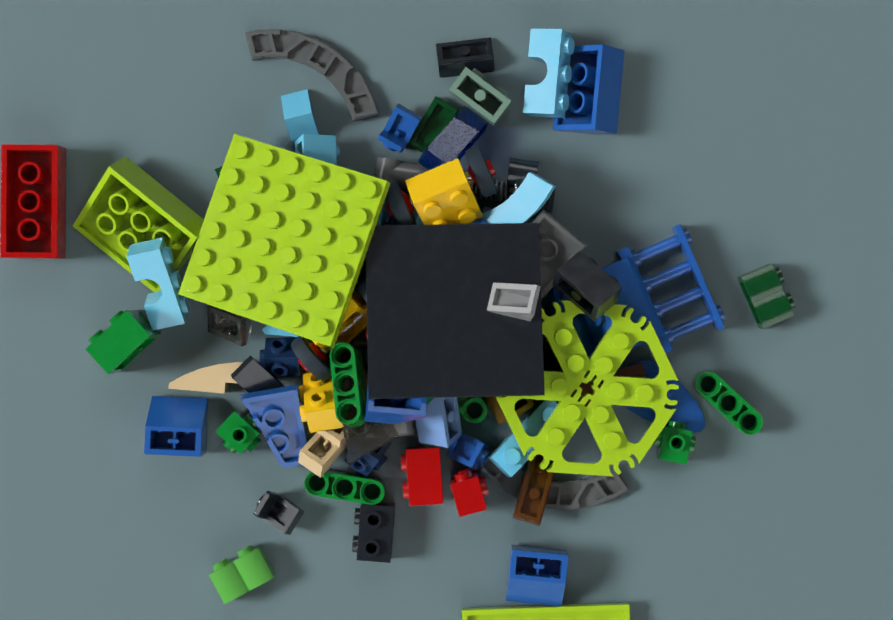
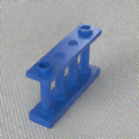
M680 224L672 227L675 236L637 252L635 250L630 251L629 247L615 252L619 261L627 257L631 258L662 329L663 335L658 337L665 353L673 350L670 344L674 343V339L713 323L715 330H721L725 328L723 321L726 320L720 305L715 306L689 246L692 243L691 236L687 228L682 229ZM677 246L680 247L685 262L648 278L646 276L641 277L637 268L641 265L640 262ZM691 272L697 287L663 302L657 303L656 301L652 303L648 292H651L653 287ZM700 297L702 298L708 313L671 329L668 327L663 328L659 319L663 317V313Z

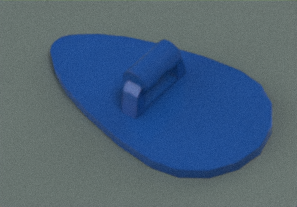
M638 360L628 365L642 363L646 378H655L659 373L657 363L651 360ZM679 380L666 381L667 384L673 383L679 386L678 390L670 389L667 392L668 399L678 401L674 406L668 404L664 406L665 408L676 409L669 421L686 423L687 429L693 432H701L705 428L706 422L696 400ZM625 406L643 419L650 422L655 420L656 415L652 408Z

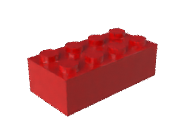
M1 144L0 258L65 259L66 148L59 145Z

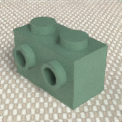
M465 67L450 87L449 94L494 127L511 105V100L508 99L510 95L501 87L496 85L494 88L486 82L487 77L474 68L471 71Z

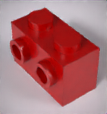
M440 446L406 447V454H401L402 471H407L408 482H403V498L409 499V506L443 504Z
M471 468L454 472L455 477L451 478L450 485L459 517L487 510L485 496H489V490L485 476L479 477L478 471L472 472Z

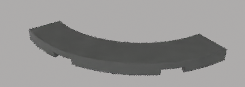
M279 29L245 32L253 61L275 58L306 65L323 75L339 91L345 100L353 122L380 115L376 101L362 75L349 60L328 44L303 33Z
M496 446L495 448H493L492 450H490V451H489V455H490L498 446ZM487 459L483 467L479 466L483 474L496 486L518 499L525 470L520 468L512 477H507L489 459ZM610 467V472L613 476L594 475L573 481L552 480L545 508L569 510L599 505L622 495L630 489L622 477Z

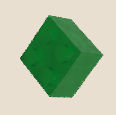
M121 310L110 319L109 322L112 325L104 331H97L88 340L91 344L85 350L107 374L118 373L127 367L161 334L157 330L152 331L150 322L139 310H126L125 312Z

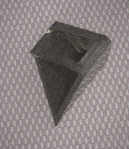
M211 305L207 306L209 333L240 346L247 344L251 334V319Z

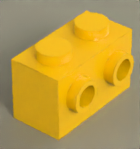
M311 372L304 373L303 385L299 386L301 402H304V405L300 406L302 422H307L310 433L343 428V423L337 419L335 414L332 375L325 381H322Z

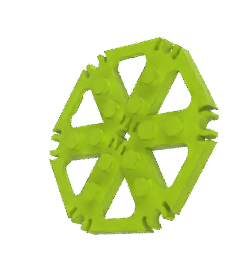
M560 300L564 308V312H561L560 305L557 302H553L552 305L555 312L552 316H547L542 308V334L546 336L562 372L544 371L545 395L495 397L524 457L531 447L534 449L528 453L527 459L529 461H532L538 454L543 456V461L539 466L541 469L547 468L550 460H552L550 467L546 470L547 472L613 476L609 465H612L613 471L619 475L621 474L619 463L622 460H626L629 467L634 468L635 463L630 457L633 454L639 464L675 412V408L669 409L664 406L665 404L673 406L677 404V400L668 399L667 392L670 389L678 390L679 386L673 383L667 384L666 381H678L651 322L648 321L641 330L640 327L646 322L645 316H641L635 323L631 321L630 316L634 311L633 308L629 307L626 309L622 317L623 309L627 305L615 304L603 314L611 319L612 325L588 358L573 326V318L577 314L585 313L571 301ZM639 341L646 342L659 367L658 375L655 378L614 376L633 346ZM592 380L591 388L594 390L593 393H586L580 398L582 388L579 387L582 382L587 384ZM519 399L559 401L536 436L526 434L515 411V403ZM611 405L652 408L655 411V420L639 442L631 443L627 440ZM585 418L602 454L601 459L596 463L566 461L562 456L563 449Z

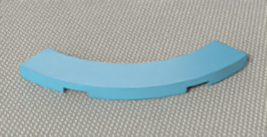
M529 172L523 183L510 198L494 209L482 213L483 217L480 219L488 224L525 223L542 208L556 185L533 172ZM418 215L416 225H424Z

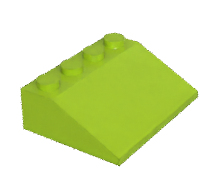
M125 156L108 167L73 224V227L131 274L132 271L126 257L130 245L163 237L166 247L170 246L173 253L174 262L172 265L174 271L179 272L193 253L204 219ZM140 280L153 292L161 290L159 284L153 280Z

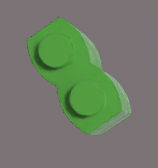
M252 544L237 552L239 557L229 561L227 558H224L212 565L214 570L209 574V577L224 604L275 577L276 574L260 545L253 548Z

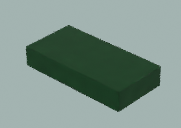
M435 96L408 146L433 159L460 110Z

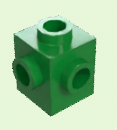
M237 409L217 429L216 433L224 439L222 444L230 452L235 454L237 451L241 455L246 449L250 453L261 442L258 436L262 431L255 424L251 414L248 413L245 416ZM239 430L244 432V437L239 435Z
M669 421V425H665L653 443V446L657 447V459L687 465L689 453L694 452L696 437L692 436V430L686 428V423ZM677 438V443L672 445V440Z

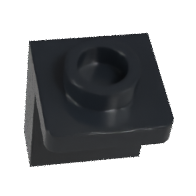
M267 491L258 500L257 508L253 514L258 518L267 520L284 534L290 535L303 515L304 510L282 494Z

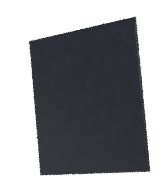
M539 223L390 225L375 227L366 253L369 399L545 395L541 288L535 314L531 322L487 311L493 282L541 286Z

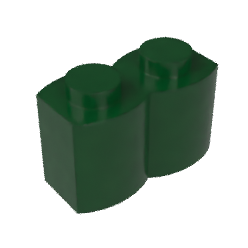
M766 264L737 277L751 313L760 329H765L794 316L792 309L795 308V303L790 293L785 294L781 283L784 282V277L778 267L774 268L772 264Z

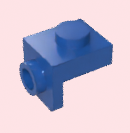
M398 103L384 130L377 139L383 142L387 149L402 153L408 146L423 117Z
M462 432V435L449 446L445 455L477 471L478 467H483L488 459L489 451L487 449L489 445Z

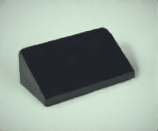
M491 37L436 44L440 78L459 76L465 67L471 71L475 68L481 73L494 72L495 70Z

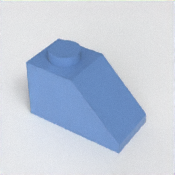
M457 397L434 398L426 406V417L416 420L419 443L448 448L462 435Z

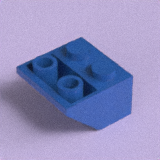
M152 396L145 425L144 454L201 457L206 454L208 398Z
M511 545L506 601L561 606L567 576L569 556L567 550Z

